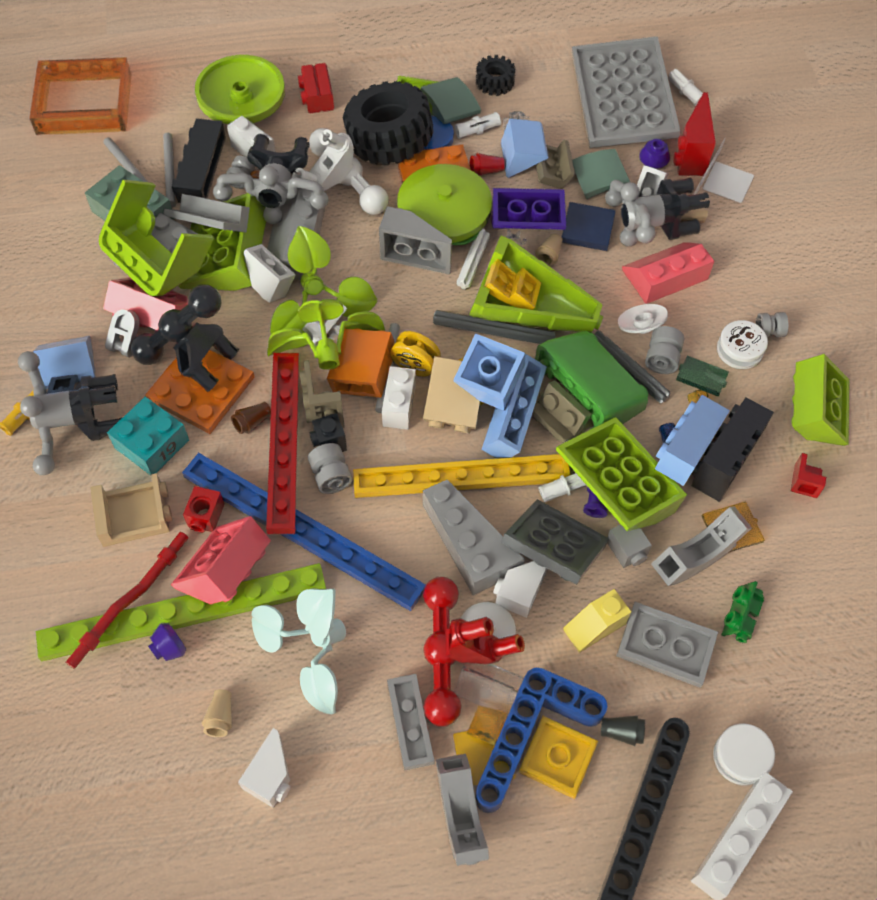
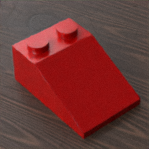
M703 92L685 125L683 135L679 136V150L674 153V166H677L678 176H704L709 167L716 141L708 92Z

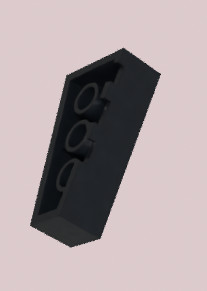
M745 397L740 406L735 404L728 416L730 421L728 424H722L716 434L718 439L715 443L711 441L704 453L705 458L702 462L699 460L692 471V475L695 478L691 486L720 502L764 432L774 412Z

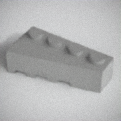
M448 480L423 490V507L472 595L496 585L499 578H505L509 569L524 564L525 558L520 553L514 552L510 547L501 543L503 536Z

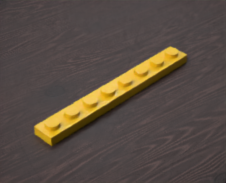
M560 454L353 469L355 498L423 493V490L445 480H448L457 490L548 484L559 479L561 475L564 477L570 476L569 464Z

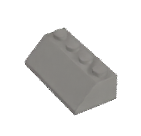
M298 188V193L294 198L286 199V202L278 207L281 209L282 219L277 224H273L267 247L275 257L295 274L294 280H300L304 274L293 269L287 257L288 248L297 227H307L320 235L325 207L323 209H316L310 204L309 198L314 191Z

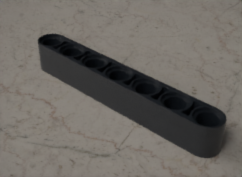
M670 718L665 721L656 736L597 900H633L689 739V726L680 718ZM666 730L676 731L680 741L671 740ZM664 757L667 759L670 769L661 768L657 764L656 758ZM654 785L660 792V798L651 797L647 793L646 786ZM636 814L646 815L650 821V827L644 828L638 825L635 818ZM626 843H633L638 847L639 858H632L625 852ZM621 873L627 877L629 882L628 889H620L616 886L614 874Z

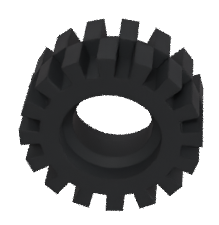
M489 55L487 60L482 58L481 62L479 61L476 66V85H478V89H482V92L485 94L488 91L491 96H493V93H496V96H500V92L507 94V90L511 91L512 87H514L516 68L510 59L505 60V56L498 58V55H495L494 58Z

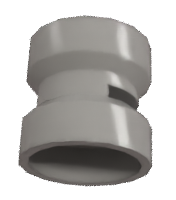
M236 156L232 162V167L227 170L226 174L246 173L250 175L255 170V166L248 161L247 157ZM244 183L230 184L237 189L245 188Z
M776 312L774 315H769L768 313H759L757 315L756 324L763 329L767 338L770 335L775 337H785L787 335L789 324L785 312Z

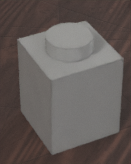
M620 524L610 529L607 537L609 538V547L623 568L631 564L638 566L647 560V555L652 545L641 528L626 531Z

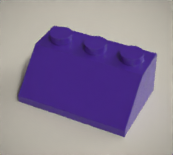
M493 188L492 227L566 230L565 190Z

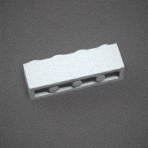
M764 772L760 779L750 788L691 879V882L714 900H722L727 897L793 791L767 772Z

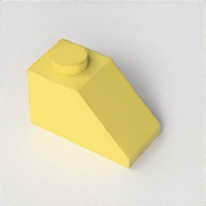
M613 589L591 602L563 630L580 653L626 625L631 611L616 590Z

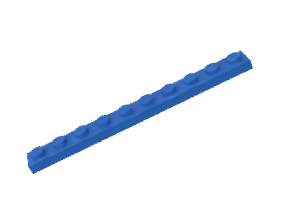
M198 452L182 472L183 477L199 487L221 492L224 502L266 526L268 492ZM297 509L295 534H280L409 611H412L423 594L426 584Z

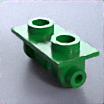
M754 581L738 586L735 590L731 609L724 619L725 626L721 634L722 636L735 634V639L741 643H747V640L752 638L757 621L748 615L758 617L765 599L763 596L764 592L756 588L758 582Z

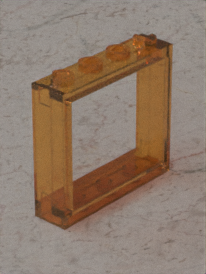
M127 57L39 60L29 117L35 134L126 131L132 75ZM120 79L118 106L115 109L46 111L50 82Z

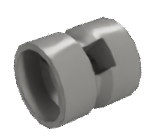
M661 326L654 329L649 344L650 349H648L645 360L646 366L651 371L659 374H671L677 371L681 357L680 353L685 340L684 334L680 330L669 326Z
M328 443L320 445L309 453L308 461L312 472L316 474L315 480L321 493L333 494L344 490L352 483L348 465L345 464V457L338 444Z

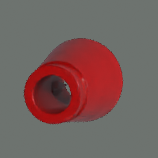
M476 153V155H471L469 160L471 171L479 176L503 171L505 166L503 157Z

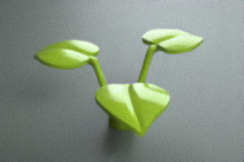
M298 226L289 245L287 257L293 269L304 273L300 279L301 286L304 288L302 291V304L307 302L309 294L317 295L322 290H325L331 295L338 297L336 300L340 301L347 308L342 314L344 317H349V315L357 312L370 311L376 305L377 297L371 286L364 279L356 276L346 278L340 283L339 292L330 289L323 283L322 279L316 274V268H323L329 264L331 258L330 248L318 233L307 227ZM284 301L276 308L271 319L270 334L289 328H296L301 333H304L303 328L307 323L300 319V306L296 301Z
M334 299L307 301L300 306L299 317L306 323L320 322L322 339L318 341V345L315 346L307 332L301 333L296 328L282 329L272 333L269 337L267 354L269 357L273 353H281L309 344L314 352V358H318L319 368L331 370L340 365L338 355L341 354V344L345 329L358 328L370 331H385L384 323L381 317L373 312L353 313L349 315L347 321L341 322L336 344L333 339L327 338L324 320H332L342 315L344 311L343 304Z

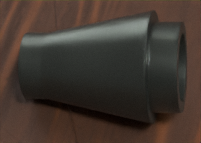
M638 715L602 718L601 736L610 737L636 746V743L644 744L645 719H638Z

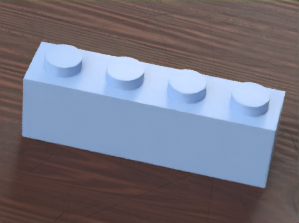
M525 354V366L505 410L495 407L481 449L497 459L511 458L520 453L547 368L527 354Z
M701 395L697 403L691 401L684 415L681 416L676 424L675 429L673 428L667 440L658 451L656 457L660 460L655 469L684 486L730 410L704 395Z

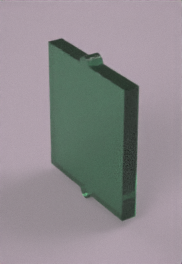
M688 355L684 363L679 366L678 370L680 372L676 380L719 397L722 388H725L727 385L726 378L729 371Z

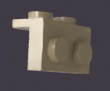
M563 140L557 148L546 145L549 158L536 164L539 183L563 189L573 179L575 170L567 140Z

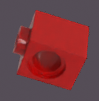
M194 486L183 513L187 526L190 529L203 533L205 531L212 532L216 528L225 505L221 492ZM208 509L206 513L198 514L201 510Z

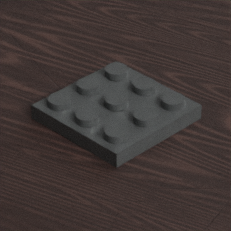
M537 499L507 530L501 543L510 547L514 552L521 553L532 559L539 566L546 567L555 572L564 580L571 581L577 585L604 550L609 538Z

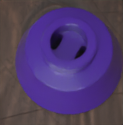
M661 139L648 141L639 153L641 162L645 166L655 169L666 166L670 161L668 145Z
M160 623L150 637L153 643L148 645L157 660L163 657L165 661L183 657L186 652L184 643L169 623Z

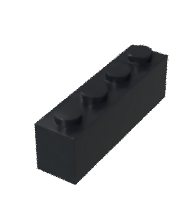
M196 118L193 128L189 129L188 144L184 145L183 159L179 161L177 177L172 181V192L176 194L178 203H181L182 194L208 198L226 139L223 121Z

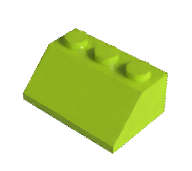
M825 354L796 362L795 374L793 375L795 392L792 397L794 416L791 419L794 430L799 432L806 440L841 446L849 445L848 377Z

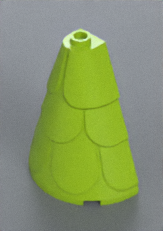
M500 235L469 316L484 320L518 323L524 326L548 327L549 330L574 332L586 330L590 333L593 329L598 330L601 325L603 316L600 315L603 304L570 279H565L542 260H538L517 243ZM497 259L502 261L516 274L524 268L541 282L536 306L533 310L517 308L506 304L490 295V289L484 287L491 265Z

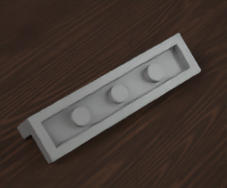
M182 194L180 210L164 208V215L218 229L247 232L250 207Z

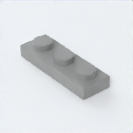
M412 674L387 679L404 771L434 765L435 761L417 675Z

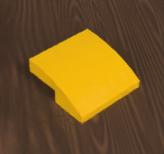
M497 259L491 265L484 287L490 289V295L506 304L517 308L533 310L536 306L541 282L524 268L516 274L502 261Z

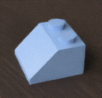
M475 333L453 380L479 401L505 410L525 366V352Z

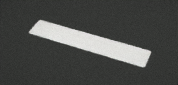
M725 138L693 195L698 193L723 147Z

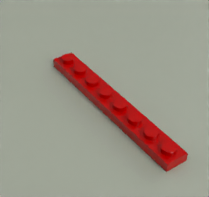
M273 353L267 534H295L299 353Z

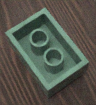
M120 165L85 192L91 211L104 221L107 218L122 180L144 182ZM154 189L147 207L156 217L160 213L164 214V208L172 209V206L166 196Z

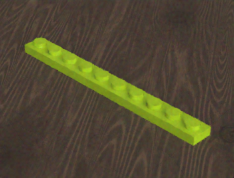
M318 563L243 581L236 588V595L227 602L221 601L208 604L190 595H184L125 609L119 613L99 638L100 643L95 649L150 636L160 623H169L175 630L249 612L260 605L274 606L297 600L300 593L304 590L326 589L321 564ZM103 615L37 630L36 641L40 661L43 662L71 655L80 645L78 641L86 631L90 632Z

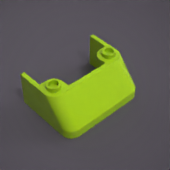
M122 180L99 235L100 248L148 295L163 296L198 273L214 237L212 235L182 233L173 253H171L151 235L155 226V216L147 205L156 185L150 182Z

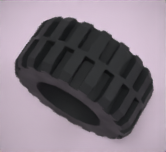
M386 81L379 85H370L368 89L360 90L357 96L354 95L344 109L343 122L346 134L350 136L353 143V153L366 162L369 160L371 164L377 165L381 163L382 165H389V163L393 162L395 164L401 163L404 159L409 160L414 157V154L421 153L424 147H427L433 135V122L428 98L422 90L416 86L413 87L412 84L407 82L402 84L400 81H394L393 83Z

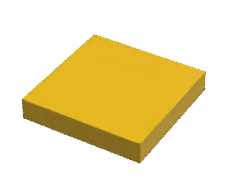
M542 715L518 773L575 799L598 740Z

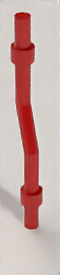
M179 532L170 545L160 551L157 555L158 560L142 580L115 601L90 632H85L78 641L80 645L65 662L68 666L75 669L89 651L93 652L100 643L99 638L119 613L143 595L166 566H171L177 558V552L189 539L185 533Z

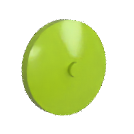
M232 55L214 61L199 74L195 83V95L202 112L213 120L223 121V124L229 125L240 116H243L251 123H256L266 119L280 107L285 97V85L282 73L270 61L253 55Z
M437 164L417 170L403 182L398 192L397 206L403 210L413 212L450 238L452 243L476 235L484 228L491 215L492 196L486 182L475 172L457 165Z

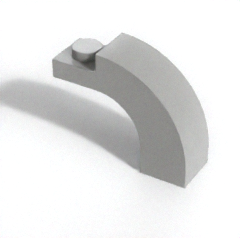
M735 506L729 507L701 533L682 544L670 546L651 564L668 586L681 583L721 559L737 546L736 542L750 531L752 527Z
M466 754L436 759L445 820L453 857L456 860L457 866L463 864L474 865L480 861L489 860L488 847L481 828L475 801L471 768Z

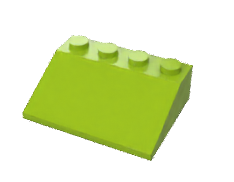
M246 193L223 201L250 207L247 232L223 230L192 222L190 230L197 234L212 235L214 240L198 273L178 285L181 289H192L197 285L206 284L217 290L236 291L252 286L244 251L247 248L262 244L266 224L263 217L266 207L257 200L256 196Z
M616 417L556 447V451L626 531L655 525L668 518L677 511L687 496L674 480L655 469L658 462Z

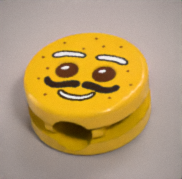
M404 331L400 333L396 343L392 346L390 355L400 368L416 369V376L426 377L431 375L434 356L441 357V352L438 346L428 337L417 332Z

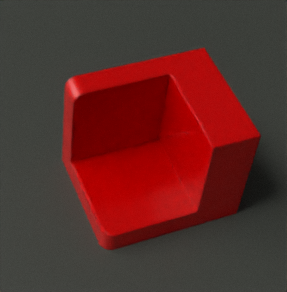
M801 453L795 463L790 491L818 498L826 485L827 477L822 476L823 470L821 468L806 465L808 454Z

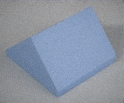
M509 118L501 140L505 171L508 178L549 158L542 123L540 121Z
M90 336L38 345L33 351L39 356L40 365L38 368L46 389H48L52 377L78 375L79 382L82 376L91 375L92 378L96 377Z

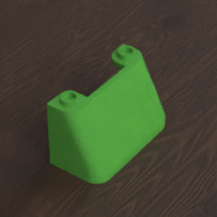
M586 330L547 340L537 346L535 360L547 367L544 376L547 375L550 380L556 377L573 397L592 414L590 418L593 421L594 427L591 429L615 417L624 424L646 409L648 403V391L646 388L636 382L598 342L597 337L592 332L589 333Z

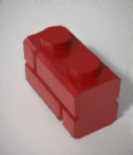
M319 63L315 64V66L312 64L302 65V75L298 76L299 89H304V91H300L302 105L307 104L309 113H318L321 110L323 112L333 111V92L327 64Z

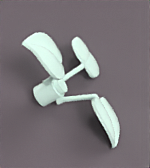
M308 589L300 593L297 599V614L300 621L306 625L305 629L284 631V618L276 608L270 605L255 607L252 610L253 632L258 644L265 651L275 652L280 650L283 644L282 636L290 637L311 634L312 642L316 646L323 647L312 659L311 667H304L301 670L300 685L305 698L314 708L326 714H335L338 694L336 677L327 665L318 664L319 660L327 652L332 651V644L340 642L346 637L345 625L341 620L334 619L335 589Z

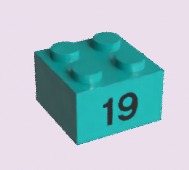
M146 396L107 432L114 448L150 476L157 473L189 441L184 424Z

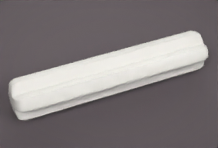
M482 229L478 237L473 240L457 279V286L464 290L471 286L489 241L490 233L486 232L485 229Z

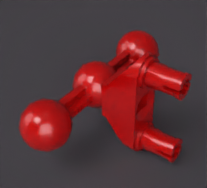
M435 577L426 584L423 591L425 604L433 610V634L426 639L423 651L425 659L434 668V690L425 699L424 712L432 724L436 726H449L455 723L461 713L460 698L451 690V665L456 661L462 664L496 663L505 655L523 652L525 643L523 637L519 634L503 638L495 637L493 635V623L487 617L468 622L459 618L450 622V610L453 609L459 598L458 587L450 578Z

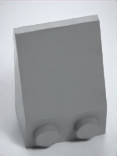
M387 206L379 227L380 259L450 275L452 240L413 212Z

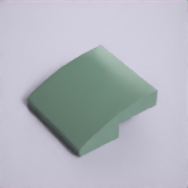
M458 77L421 87L422 92L428 98V102L432 105V114L444 124L481 113V108L474 95Z
M616 149L596 151L572 160L575 174L586 199L606 190L609 191L613 180H619L624 184L630 182Z

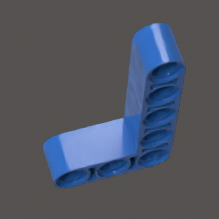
M538 667L530 669L523 679L477 786L475 801L478 808L483 812L492 813L497 811L502 805L542 707L585 726L593 727L600 724L607 711L608 705L604 696ZM533 680L540 681L544 688L535 690L531 688L529 682ZM565 692L569 694L571 701L562 702L558 699L557 694ZM588 704L595 705L599 710V714H589L585 706ZM523 706L528 707L532 710L533 715L523 717L518 713L517 709ZM515 733L520 736L522 742L517 745L510 744L506 740V735ZM505 761L510 766V770L506 773H499L495 770L494 763ZM485 789H492L497 793L498 799L494 802H487L482 798L481 793Z

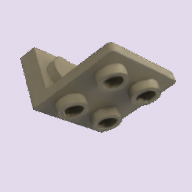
M309 360L304 361L305 370L300 371L307 423L337 413L342 427L345 428L340 391H326L314 395Z

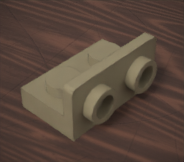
M556 381L548 383L541 398L535 403L532 413L535 420L549 430L561 443L579 436L592 415Z

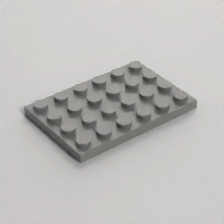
M658 36L572 46V57L590 148L646 142L652 139L679 138L680 126Z

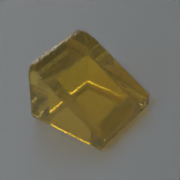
M478 705L467 734L495 746L507 713Z

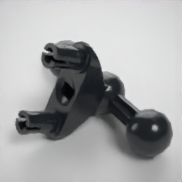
M200 284L190 290L187 297L188 305L181 311L171 309L161 315L158 322L159 329L154 334L143 333L135 337L131 345V352L137 362L143 365H152L162 358L164 353L163 346L167 342H177L173 349L176 351L180 373L184 377L193 378L205 391L209 392L219 379L215 378L202 365L205 355L213 346L224 357L231 360L237 354L239 348L223 335V329L217 324H199L196 322L192 326L191 323L198 317L209 318L217 314L222 304L221 296L216 288Z

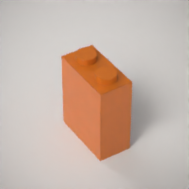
M345 329L341 344V354L338 355L340 365L329 370L327 381L332 391H340L341 394L382 398L389 368L393 361L390 355V350L395 344L392 333L383 330Z

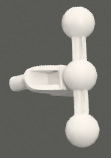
M319 128L311 133L309 139L310 149L320 158L309 172L302 168H297L295 170L297 173L294 172L292 178L297 177L316 181L321 184L324 191L338 183L347 186L352 185L360 194L362 210L370 215L381 214L388 206L389 196L381 186L370 185L363 178V167L360 161L353 157L354 148L350 136L346 133L336 134L328 128Z

